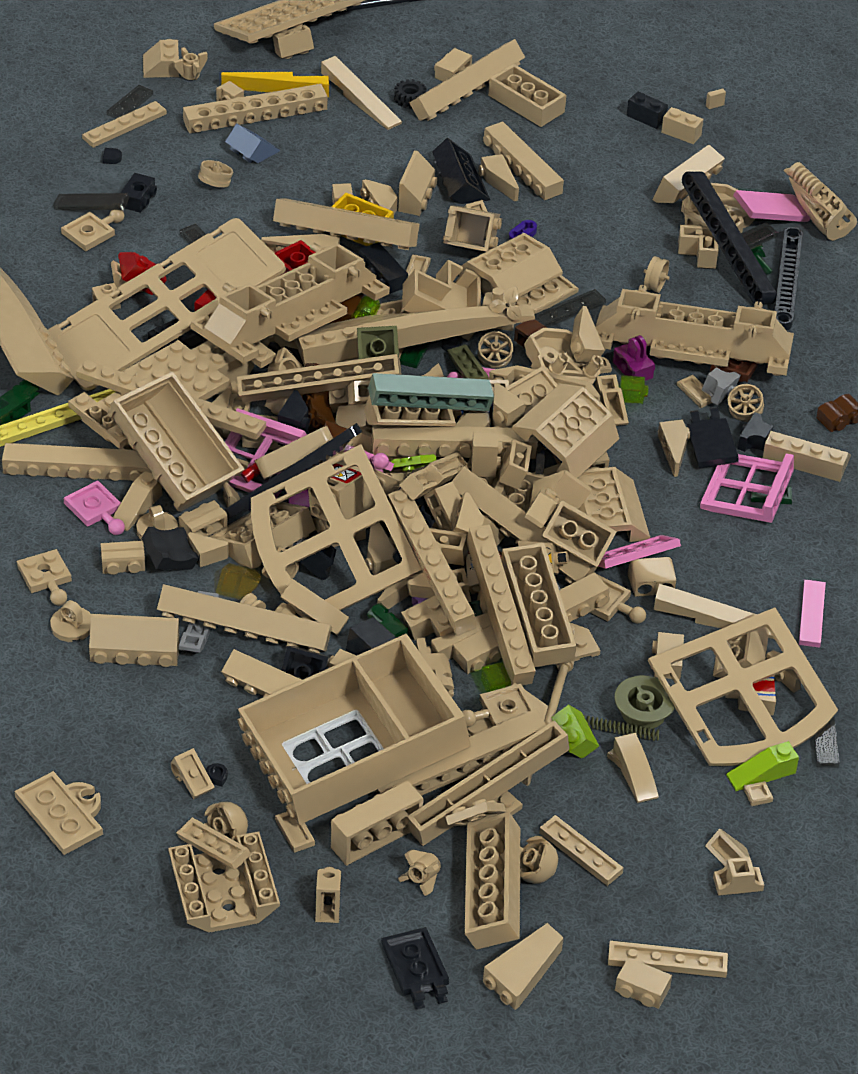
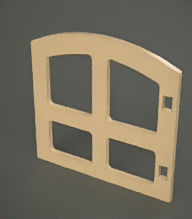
M361 444L251 498V519L257 549L265 570L281 595L292 581V578L286 571L288 566L336 543L340 545L356 579L354 586L325 599V601L340 611L422 571ZM344 459L346 465L335 470L332 465ZM357 466L375 501V506L355 517L345 519L328 485V479L351 467ZM285 488L287 494L276 499L273 493ZM308 488H312L330 524L329 529L283 552H277L271 527L270 508ZM383 521L402 557V562L377 575H372L358 548L354 535ZM294 608L295 612L302 618L306 616L302 614L301 611Z
M776 608L648 658L650 666L709 766L741 765L768 747L788 741L795 748L818 733L838 711ZM767 627L783 653L750 667L742 668L727 642L760 628ZM712 650L727 676L691 691H686L672 669L671 664L703 651ZM792 669L816 707L796 725L785 732H781L752 684ZM668 675H670L673 681L675 682V684L671 687L665 678ZM732 692H737L765 737V740L742 745L718 746L696 707ZM703 731L708 741L703 743L698 735L699 732Z

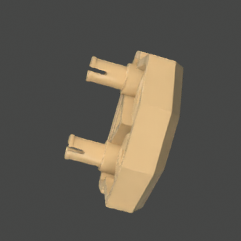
M711 183L740 233H742L743 228L750 226L756 218H750L733 196L738 189L728 184ZM688 195L682 201L681 212L685 216V225L707 226Z
M542 328L528 337L524 344L526 355L532 362V369H538L543 366L549 373L588 381L592 385L596 377L601 373L599 368L603 365L604 361L600 356L594 355L589 363L576 362L570 348L572 332L566 329Z

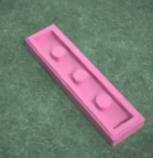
M804 580L799 645L820 648L826 582Z

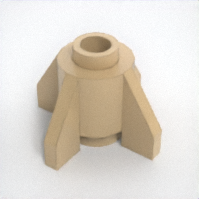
M185 47L181 48L183 59L175 60L174 68L187 80L199 78L200 72L208 59L207 52L200 53L197 56L194 53H188Z
M410 850L405 854L410 865L409 870L398 879L400 882L411 879L415 883H422L420 888L424 896L433 891L437 873L441 868L440 861L432 853Z

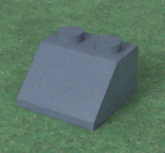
M237 123L225 141L231 146L230 150L238 155L242 153V158L250 163L252 161L259 163L280 151L258 134Z

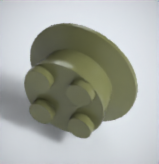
M645 675L630 677L621 682L615 691V704L622 713L626 723L629 725L633 724V729L635 725H637V730L639 726H642V729L646 727V730L649 727L650 729L656 728L675 709L668 694L656 677Z

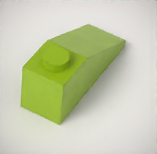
M789 741L768 747L728 772L726 776L734 789L740 791L744 789L745 785L764 781L769 782L795 774L799 756Z

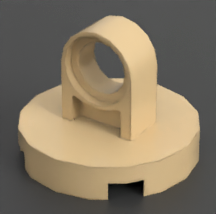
M161 505L149 507V513L144 514L138 519L136 524L137 535L141 539L148 527H155L159 530H171L177 528L178 523L174 516L163 512Z
M67 601L61 609L53 614L50 620L53 635L59 640L72 642V640H83L90 635L91 614L74 601Z

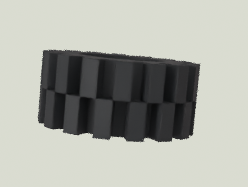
M406 79V82L402 80L395 86L394 100L399 106L403 105V108L408 106L409 109H412L409 102L427 92V88L421 81L415 82L414 79L412 81Z

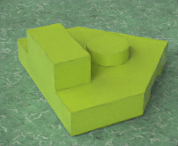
M430 454L392 459L391 462L394 463L393 469L412 472L414 469L436 461V455Z

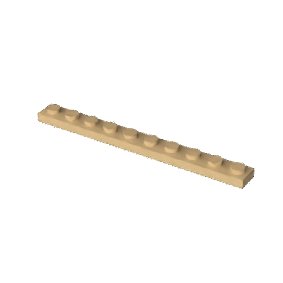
M85 360L76 371L77 378L123 394H127L150 383V381L89 360ZM191 396L212 425L255 440L266 429V421Z

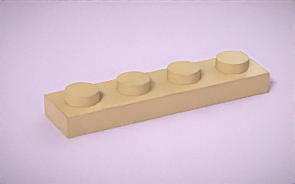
M556 815L540 827L539 833L606 886L623 873L621 865Z
M193 817L176 832L178 837L184 842L191 844L193 847L234 870L251 855L247 847Z

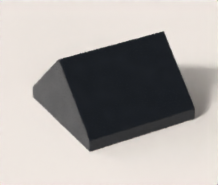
M372 617L350 627L346 651L357 656L396 637Z

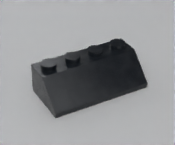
M447 137L432 153L435 158L434 162L439 168L438 172L443 177V184L448 189L449 198L460 204L473 203L480 200L489 201L490 197L472 155Z

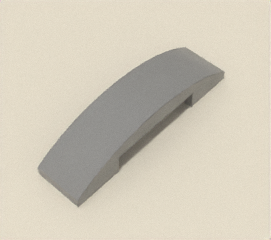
M198 591V593L219 598L217 593ZM197 620L195 624L189 623L186 632H183L179 649L200 653L207 642L211 628L203 626L204 622Z

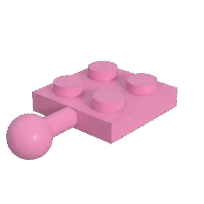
M346 445L343 452L354 448V446ZM365 451L374 469L384 472V470L392 471L394 463L389 462L386 454L377 453L373 455Z
M99 481L64 497V504L87 527L103 519L108 524L111 534L120 535L124 532V522L111 516L117 511L121 502Z

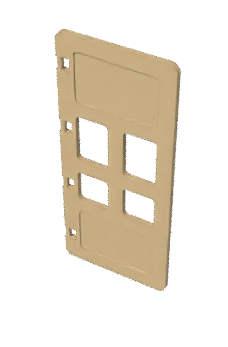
M234 218L210 234H206L171 255L162 263L156 264L121 285L112 293L106 294L71 315L62 323L48 329L50 332L49 336L57 344L56 348L63 355L65 364L71 369L70 373L74 380L83 390L89 391L99 385L76 376V371L85 360L122 372L191 330V321L204 315L211 317L219 305L220 296L228 293L222 289L224 283L227 282L233 287H241L251 283L256 287L280 276L285 272L286 267L240 219ZM221 232L223 233V234H221L220 236L216 237L215 239L213 238L214 236L218 235L219 233H221ZM169 263H172V265L168 266L167 268H165V269L163 268L164 266L168 265ZM182 265L187 266L195 275L194 278L174 290H169L160 280ZM202 287H207L216 299L197 311L190 312L181 300ZM144 288H149L158 298L124 320H120L111 310L112 307ZM119 293L122 294V295L118 296L117 298L112 299L114 296L118 295ZM164 310H169L178 319L177 323L146 342H140L131 332ZM68 324H71L70 326H68V327L65 328L64 330H61V328L65 327V326L68 325Z

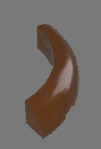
M306 363V364H305V367L316 366V365H319V364H317V363ZM329 391L303 394L302 399L308 407V418H310L309 433L327 426L334 438L347 429L339 426L333 418L329 403Z

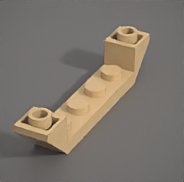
M518 365L495 369L489 372V380H509V385L536 369ZM549 373L557 385L582 386L600 402V395L590 382Z

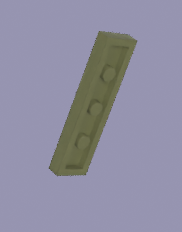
M466 344L448 350L449 358L463 378L489 380L487 373Z

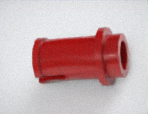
M256 462L241 473V476L247 483L261 474Z

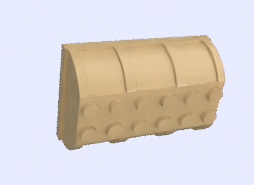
M173 371L113 400L110 404L108 416L128 438L129 445L139 453L152 471L153 478L163 486L174 501V506L178 511H183L215 494L223 488L225 482L229 483L245 470Z

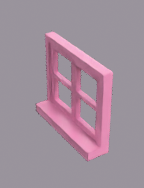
M237 408V412L266 421V429L260 435V437L265 439L255 455L235 449L242 437L241 434L231 431L225 443L233 454L251 459L249 467L255 463L254 460L265 455L273 441L287 445L307 434L304 430ZM236 476L228 483L232 487L249 493L263 485L251 480L247 483L240 476ZM282 490L274 494L276 499L278 498Z
M738 454L739 462L717 465L700 503V508L711 512L772 523L794 471V455L786 454L783 462ZM730 464L751 468L745 482L725 479ZM756 469L777 472L771 487L750 483ZM721 486L741 490L736 504L715 501ZM747 491L768 494L762 509L741 505Z

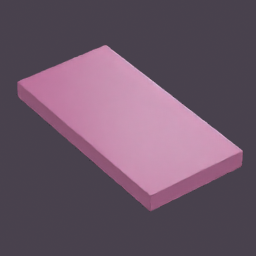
M736 190L733 195L750 218L808 222L810 220L798 199L792 194Z
M659 535L606 551L598 567L609 568L680 547V539Z

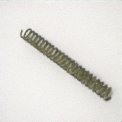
M588 715L586 721L589 725L590 716ZM592 716L590 721L592 729L596 725L597 730L600 726V730L603 731L604 728L605 732L609 728V732L611 733L613 729L614 734L616 730L618 734L622 730L623 735H625V731L626 735L630 732L631 734L636 733L637 737L639 734L641 739L642 733V735L644 734V739H647L648 735L649 740H651V737L653 741H655L656 737L657 741L659 740V729H657L655 734V729L653 728L650 735V727L646 733V727L642 731V726H639L637 732V725H635L633 730V724L629 728L627 723L624 729V722L620 728V722L616 726L615 720L611 727V719L608 725L607 719L603 723L601 718L598 724V717L594 723V717Z

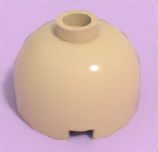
M219 802L210 805L205 811V816H208V823L204 824L223 835L229 833L232 840L237 842V835L247 834L248 820L242 808L237 804Z
M534 836L526 840L528 844L524 848L520 846V878L528 883L540 884L555 874L559 858L556 849L541 836Z

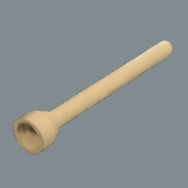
M575 659L574 661L556 664L559 671L544 720L546 725L553 721L551 717L556 714L566 675L573 669Z

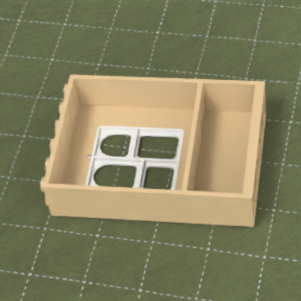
M407 633L238 709L240 718L237 721L241 730L244 731L241 735L245 745L251 746L250 750L255 760L259 759V765L263 774L268 773L271 787L273 789L277 788V795L281 803L286 802L289 816L291 818L295 817L299 825L471 747L465 715ZM352 720H357L366 732V735L335 749L331 747L324 736L326 732ZM310 739H315L324 754L309 761H299L293 757V751L296 746ZM367 743L374 744L378 752L357 762L353 761L349 754L350 751ZM334 758H341L346 767L313 782L308 780V774L313 768Z

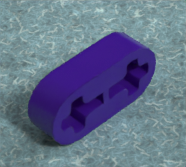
M532 220L522 221L509 232V240L523 233L533 237L537 232L536 222Z

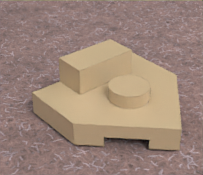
M570 623L576 642L575 661L587 656L594 657L600 655V649L589 629Z

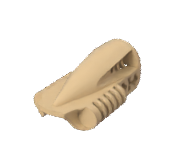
M797 162L790 168L783 170L789 176L800 205L817 229L828 239L833 241L842 238L857 225V218L847 209L843 201L803 164ZM846 216L850 222H845L843 217Z

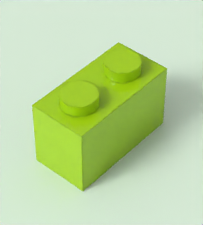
M568 704L551 717L568 735L570 753L584 758L599 747L581 711Z

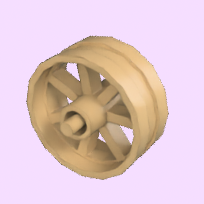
M206 160L201 163L198 178L211 186L228 187L233 176V169L219 161Z
M654 256L647 270L644 269L643 273H646L644 285L647 286V290L659 293L665 281L670 279L667 276L669 271L668 260H662Z
M492 331L481 337L478 343V358L484 366L501 368L510 363L513 343L506 334ZM489 340H495L492 344L489 342ZM486 344L489 348L481 349V346ZM506 346H508L509 349H510V352H507V351H504V350H501V349H503V348H505ZM490 353L488 358H486L483 354ZM500 354H501V355H504V356H507V357H506L505 359L501 360Z
M741 384L734 387L728 396L730 414L737 420L749 422L754 412L762 414L764 401L760 389L751 384ZM754 394L759 397L751 400ZM733 402V403H737V404H739V405H737L736 407L732 408L731 403ZM760 403V406L758 408H755L752 405Z

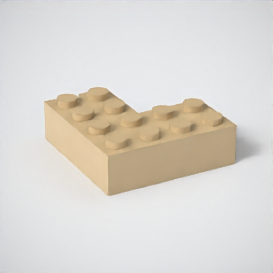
M447 260L438 271L436 279L414 269L403 283L402 310H405L407 313L481 306V276L465 269L458 279L453 282L463 270V267L450 260ZM475 332L460 336L469 341Z

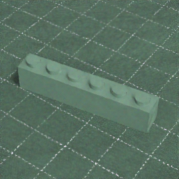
M373 373L368 386L371 403L377 406L489 411L494 399L490 380Z

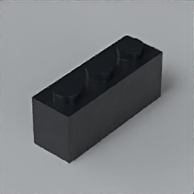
M379 242L359 249V257L364 259L365 268L375 274L378 281L390 287L389 294L403 289V283L408 278V273Z

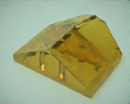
M229 563L221 571L216 593L242 600L245 595L258 587L261 576L256 569Z

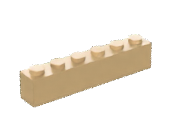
M504 122L485 128L484 144L489 146L495 155L503 154L508 166L514 170L517 176L524 180L527 186L534 190L537 196L547 200L563 194L564 180Z

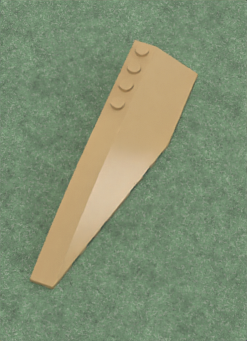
M0 268V346L17 376L55 395H60L74 380L70 373L71 369L65 364L63 355L56 348L57 344L49 336L50 332L44 327L32 305L12 279Z
M514 305L519 307L522 318L519 321H514L507 317L506 308L501 313H495L489 306L370 315L326 324L294 340L305 367L306 363L323 365L359 357L357 328L397 326L398 348H404L534 320L535 315L530 305Z

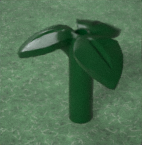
M757 245L751 251L764 273L769 275L773 270L762 259V257H766L762 249L763 245Z

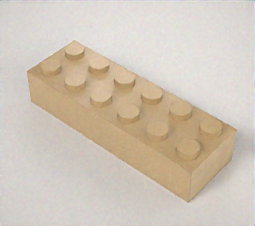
M538 543L502 549L501 562L534 667L574 661L576 642L545 544Z
M510 812L467 823L465 935L476 950L520 939V827Z

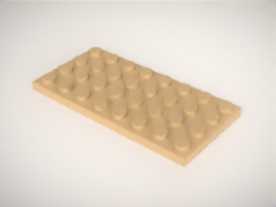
M278 0L214 23V29L222 34H227L251 44L258 42L260 38L272 37L274 33L286 32L288 28L300 27L304 22L316 21L318 17L330 16L332 12L344 11L348 6L360 5L365 0Z

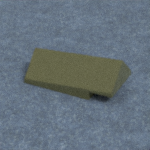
M397 326L357 328L359 359L397 354L399 358Z

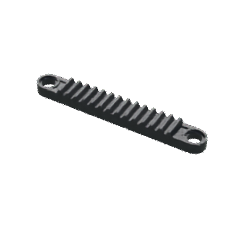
M789 227L784 231L775 303L776 319L778 321L780 319L788 321H779L785 330H789L793 325L803 233L796 227Z
M357 423L226 508L224 511L227 513V520L244 509L250 511L252 497L323 463V461H327L337 452L342 451L343 444L363 432Z

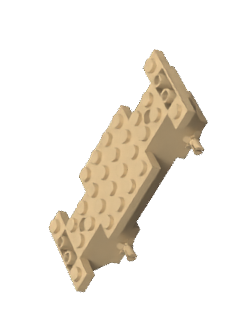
M314 242L311 244L310 249L316 253L308 256V263L256 287L251 283L241 287H233L227 282L224 283L222 289L228 293L220 296L219 305L211 317L204 315L191 321V329L240 362L246 363L259 356V349L252 344L273 334H277L290 342L346 315L347 307L340 304V302L361 292L376 301L388 295L390 287L378 281L376 275L363 266L364 259L340 244L336 243L328 247H321Z
M640 285L639 290L622 289L618 299L607 306H602L595 326L605 350H611L613 341L628 344L630 338L641 335L645 339L647 346H651L650 355L656 358H671L676 361L685 360L696 364H712L715 367H728L729 358H734L737 361H754L757 364L768 363L767 373H772L775 376L787 375L794 333L787 332L776 319L777 311L763 309L761 302H759V305L758 301L755 302L754 307L738 306L737 313L661 302V294L647 292L646 285L644 287Z
M178 340L122 372L152 382L173 371L191 396L206 401L211 397L217 398L228 387L232 388V394H239L237 377L249 375L255 365L263 368L275 361L276 353L258 341L252 345L259 349V356L246 363H242L209 340L192 350ZM116 391L96 402L84 392L68 401L69 408L77 413L85 424L106 441L111 442L119 449H132L128 443V438L117 423L112 421L107 414L112 401L125 394Z

